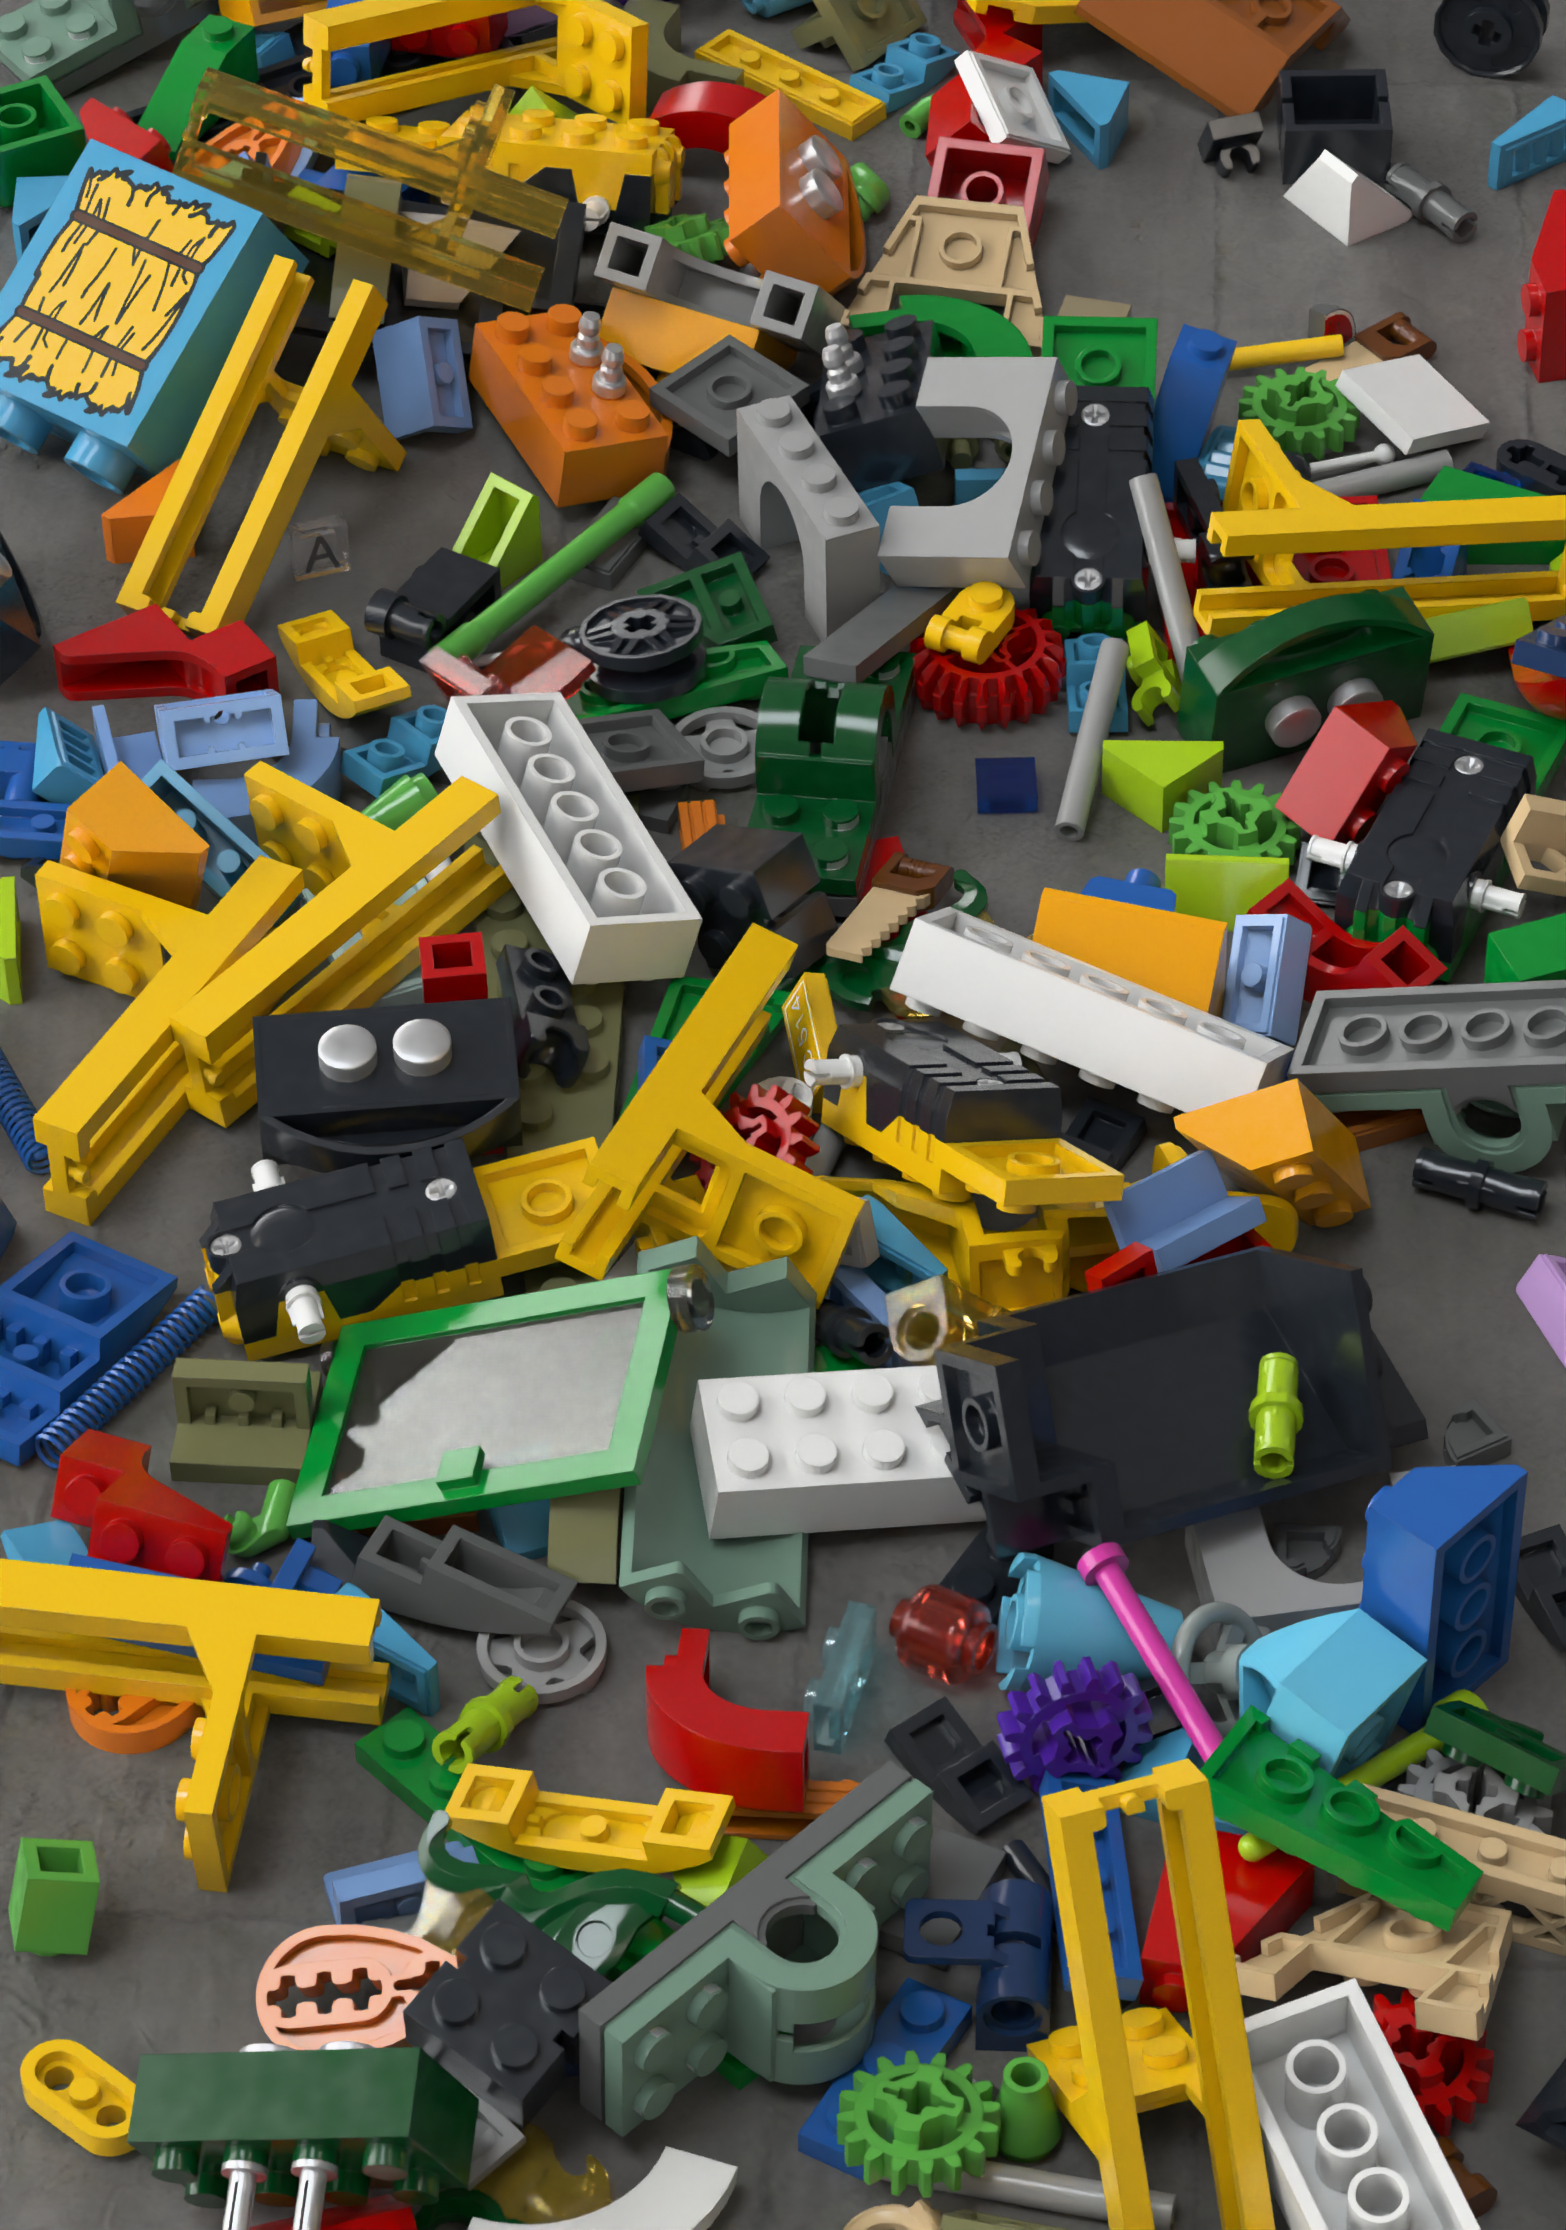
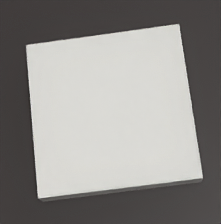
M966 50L954 60L992 143L1044 148L1047 162L1059 164L1071 154V149L1032 67Z
M1420 354L1342 370L1335 385L1405 455L1483 438L1490 424Z

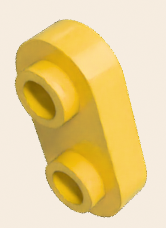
M56 2039L41 2043L25 2056L20 2068V2077L25 2101L31 2109L93 2154L113 2157L126 2154L135 2149L127 2143L136 2087L135 2083L85 2046L72 2040ZM60 2084L69 2085V2087L63 2090H52L53 2087ZM111 2123H120L114 2126H106Z

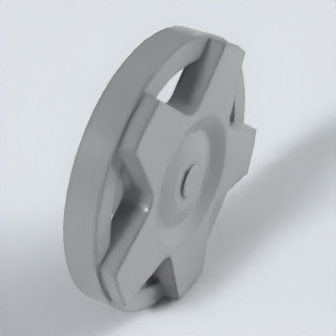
M732 706L712 707L688 715L675 726L705 760L703 782L690 783L689 786L706 792L711 788L731 789L747 785L756 787L755 742L757 712ZM735 723L751 727L754 730L743 731L741 728L736 727ZM706 726L705 732L702 735L687 736L694 730Z
M570 1599L560 1616L572 1620L561 1624L555 1623L550 1633L515 1634L509 1637L494 1639L497 1633L479 1632L476 1645L479 1670L485 1681L493 1689L497 1688L499 1683L507 1678L502 1673L511 1674V1676L523 1679L521 1685L515 1691L520 1692L530 1684L538 1694V1704H551L568 1700L579 1694L585 1695L598 1683L607 1661V1639L602 1623L591 1610ZM595 1644V1652L589 1662L582 1654Z

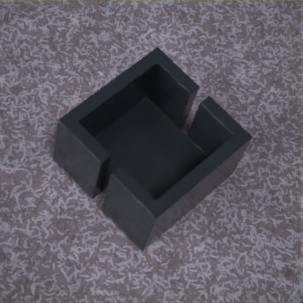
M1385 69L1279 70L1277 133L1283 184H1294L1320 157L1324 150H1327L1373 182L1389 183L1386 181V176L1391 167L1393 126L1390 102H1388L1389 94Z
M716 824L668 862L703 919L697 939L699 950L706 959L709 968L722 969L751 924L755 923L798 944L791 966L784 978L795 979L826 954V944L838 930L825 892L815 891L778 922L774 921L775 917L820 882L802 833Z
M498 1898L456 1948L457 1968L448 1961H445L404 2009L403 2017L407 2043L413 2047H421L460 2083L524 2130L565 2081V2060L574 2067L579 2064V2009L608 1987L611 1982ZM561 2035L563 2040V2048L556 2043L557 2039Z

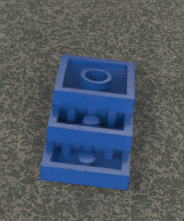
M70 1231L0 1285V1459L20 1467L36 1453V1436L42 1434L43 1429L49 1427L50 1423L55 1421L57 1416L69 1408L71 1403L76 1402L78 1397L84 1394L85 1390L90 1389L92 1384L104 1376L106 1371L111 1370V1367L117 1364L119 1359L123 1358L140 1341L177 1289V1276Z

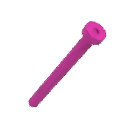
M1107 1542L1092 1548L1078 1562L1077 1570L1087 1586H1100L1205 1763L1223 1741L1222 1735L1124 1572L1128 1568L1129 1559L1121 1546L1115 1542Z

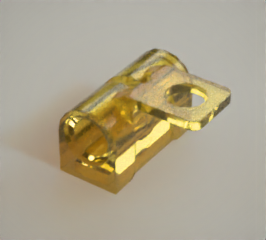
M942 1274L885 1294L890 1339L894 1351L902 1359L916 1366L936 1365L933 1348L979 1337L977 1320L1011 1312L1000 1305H993L958 1286L955 1281Z

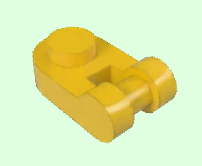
M989 581L977 582L966 587L955 597L942 615L935 614L931 618L925 631V647L941 653L951 649L960 652L963 660L982 665L1014 624L1015 602L1013 595L1008 589L1001 588L998 584Z

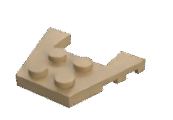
M916 195L883 246L884 254L872 272H866L857 286L858 294L849 308L844 310L840 322L846 330H849V315L893 310L897 295L953 297L977 304L1004 306L1003 317L1020 330L1027 340L1033 357H1040L1042 354L1043 312L1024 207Z
M1368 1892L1313 1917L1314 1931L1300 1936L1279 1932L1261 1940V1955L1241 1963V1957L1235 1954L1241 1995L1277 2001L1314 1970L1342 1975L1345 1982L1356 1978L1360 1987L1374 1986L1380 1983L1409 1988L1411 1995L1418 1998L1415 2001L1416 2029L1478 2041L1483 2036L1513 1940L1512 1911L1469 1903L1448 1933L1428 1922L1413 1917L1410 1913Z

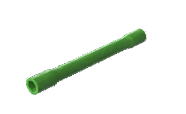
M654 472L620 498L614 508L473 620L463 623L428 651L427 657L432 669L439 676L446 679L456 675L487 649L488 644L633 528L642 526L646 520L675 496V489L671 481L665 475Z

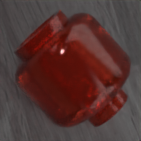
M932 1583L919 1589L911 1599L903 1598L894 1609L889 1624V1633L891 1637L895 1638V1653L900 1664L907 1669L949 1685H958L968 1680L971 1675L976 1677L981 1675L992 1660L998 1641L997 1626L991 1623V1615L984 1602Z

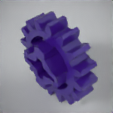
M1083 1657L1077 1669L1067 1671L1066 1666L1061 1660L1056 1661L1053 1664V1675L1046 1679L1034 1672L1030 1673L1027 1677L1031 1689L1027 1693L1010 1691L1007 1697L1012 1710L999 1712L997 1715V1721L1002 1733L996 1736L1005 1763H1009L1013 1776L1017 1781L1029 1777L1033 1791L1038 1793L1046 1770L1057 1779L1070 1772L1089 1775L1094 1779L1105 1774L1110 1779L1117 1781L1122 1778L1118 1765L1122 1761L1139 1763L1142 1755L1137 1743L1152 1741L1153 1737L1148 1723L1149 1720L1154 1718L1145 1692L1141 1691L1136 1676L1132 1672L1122 1676L1117 1662L1112 1660L1106 1663L1099 1671H1096L1091 1657Z

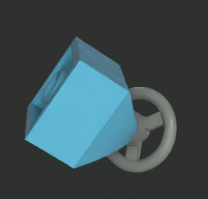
M1211 1602L1196 1608L1189 1614L1178 1629L1171 1648V1652L1191 1685L1204 1684L1210 1692L1217 1694L1227 1721L1213 1722L1223 1739L1249 1706L1253 1705L1271 1718L1268 1726L1269 1731L1289 1745L1298 1738L1322 1755L1319 1767L1336 1779L1373 1758L1386 1746L1427 1662L1426 1658L1360 1608L1304 1620L1263 1637L1256 1623L1244 1610L1226 1602ZM1224 1623L1216 1650L1209 1653L1203 1662H1191L1195 1643L1202 1631L1211 1624Z

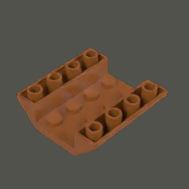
M1080 0L1074 11L1076 15L1093 25L1096 29L1105 33L1228 117L1260 112L1274 95L1279 83V70H1286L1311 45L1323 51L1348 26L1351 20L1344 9L1332 0Z

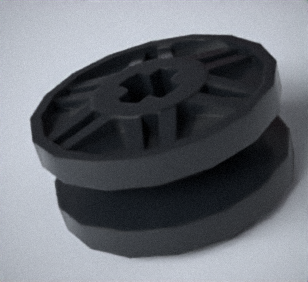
M1442 0L1435 13L1433 33L1442 54L1455 67L1472 76L1490 79L1513 76L1529 66L1540 49L1542 37L1549 25L1550 4L1548 0Z
M653 594L635 595L614 600L595 609L582 622L579 632L580 645L586 657L584 664L585 679L590 690L609 701L623 704H650L675 698L693 689L705 677L708 667L707 651L701 641L704 633L703 620L697 607L682 598Z

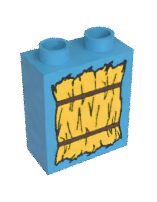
M90 138L0 292V437L32 454L39 453L50 433L72 443L64 457V461L71 468L96 484L118 494H123L134 473L148 479L153 478L176 460L182 458L274 255L294 260L298 264L296 269L298 273H303L309 260L262 212Z

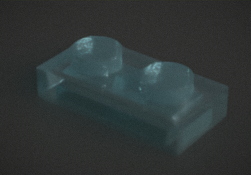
M849 1601L840 1627L830 1626L827 1631L822 1652V1667H825L822 1679L811 1678L806 1691L803 1712H809V1720H813L814 1750L837 1755L842 1754L877 1653L875 1605Z

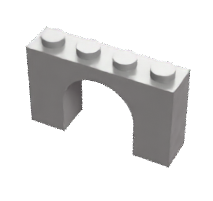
M614 222L610 223L594 272V276L610 287H617L761 330L794 350L822 358V350L829 346L825 339V328L830 324L840 323L845 310L842 304L818 285L766 270L764 279L736 272L685 253L663 237Z
M928 357L915 407L934 438L1000 439L1012 444V454L1009 464L998 482L974 500L954 506H890L877 557L897 587L966 588L977 582L989 581L998 584L1001 588L1027 589L1032 566L1038 564L1041 556L1040 532L1044 516L1050 514L1053 506L1052 483L1056 466L1061 465L1065 457L1066 444L1064 433L1068 417L1075 413L1078 401L1076 384L1073 380L1069 379L1058 357Z
M787 395L779 398H769L760 403L736 409L739 518L755 543L763 550L800 540L804 564L805 618L822 642L880 597V560L877 557L880 547V525L792 397Z
M1410 1471L1389 1473L1388 1485H1395ZM1259 1506L1185 1527V1548L1201 1606L1217 1601L1238 1606L1253 1619L1263 1637L1304 1620L1359 1608L1362 1600L1363 1581L1346 1584L1315 1581L1294 1572L1276 1556L1270 1546ZM1214 1623L1207 1627L1213 1651L1216 1650L1224 1623Z

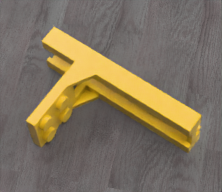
M364 0L305 13L303 15V45L313 49V57L306 58L302 63L303 69L312 73V83L303 85V116L328 129L366 120L373 116L388 115L506 86L529 89L531 86H534L542 92L566 96L619 124H627V121L630 119L646 118L649 23L603 0ZM534 5L558 16L557 37L330 89L332 51Z
M274 255L115 603L127 615L157 604L185 635L194 638L242 619L245 621L320 455L327 456L329 451L345 455V459L353 465L371 472H375L378 466L396 472L399 471L407 454L406 450L352 386L388 306V303L374 285L353 279L305 387L282 379L274 369L315 281L311 276L296 272L298 264L294 260ZM268 402L279 414L278 421L286 428L202 612L194 611L189 614L187 619L183 618L175 610L166 608V605L258 404Z
M1260 419L1238 420L1222 504L1223 511L1211 512L1207 539L1210 544L1221 543L1220 552L1224 557L1255 555L1254 559L1247 560L1263 586L1197 589L1193 616L1206 635L1213 634L1223 637L1237 633L1257 620L1311 600L1334 595L1360 593L1368 589H1376L1379 592L1401 586L1404 587L1424 619L1524 597L1528 601L1532 621L1555 620L1566 614V543L1560 570L1324 583L1307 582L1292 563L1294 553L1566 540V495L1353 505L1302 478L1300 472L1295 470L1281 450L1280 444L1274 440Z
M259 761L244 774L249 797V811L253 817L259 848L273 860L303 869L304 887L308 888L315 897L169 1016L173 1038L184 1047L191 1081L185 1085L189 1107L192 1110L227 1128L258 1102L253 1029L225 1052L223 1044L253 1020L252 1017L262 1013L356 933L360 932L362 937L270 1015L371 1007L420 965L418 937L457 934L513 887L501 865L495 868L485 863L483 849L472 845L402 905L394 904L398 898L501 814L497 793L461 776L394 831L262 761Z
M259 855L209 914L47 860L35 874L47 967L58 970L63 974L75 976L112 989L117 993L136 998L32 1118L35 1140L47 1145L51 1178L43 1187L46 1211L90 1227L189 1109L185 1085L191 1081L184 1047L173 1038L169 1016L276 929V927H273L274 923L304 889L303 869ZM163 946L172 956L166 964ZM283 995L258 1016H267ZM253 1020L223 1044L224 1052L253 1029Z
M755 923L751 924L590 1161L582 1183L595 1189L561 1238L554 1257L555 1259L601 1281L639 1224L643 1222L679 1241L698 1236L716 1259L736 1269L788 1257L816 1291V1309H819L829 1292L866 1201L746 1143L716 1109L764 1036L772 1014L762 1009L789 970L798 944ZM687 1151L716 1165L701 1204L688 1198L671 1179L672 1174Z
M0 1558V1684L65 1691V1688L76 1689V1692L79 1690H89L92 1694H107L108 1696L122 1697L125 1694L136 1695L139 1697H154L156 1701L171 1703L191 1701L203 1707L207 1718L198 1717L196 1719L191 1737V1758L196 1761L192 1778H182L180 1780L175 1805L176 1820L186 1824L183 1843L184 1859L193 1861L199 1890L227 1893L270 1714L381 1725L391 1683V1672L389 1663L373 1662L375 1655L373 1647L376 1627H380L382 1618L380 1599ZM109 1638L194 1647L198 1658ZM255 1654L331 1662L324 1686L251 1670Z
M1184 1759L1153 1767L1152 1775L1082 1792L1079 1787L1041 1796L1077 2026H1068L1055 2030L1049 2035L1048 2039L1026 2044L1028 2057L1040 2060L1047 2067L1049 2074L1048 2082L1055 2104L1099 2161L1109 2229L1155 2230L1137 2114L1190 2099L1205 2117L1222 2230H1276L1209 1780L1189 1759ZM1155 1798L1157 1800L1193 2039L1166 2007L1161 2009L1140 2007L1121 2014L1093 1832L1100 1831L1106 1827V1811L1121 1808L1128 1816L1146 1811L1144 1801Z

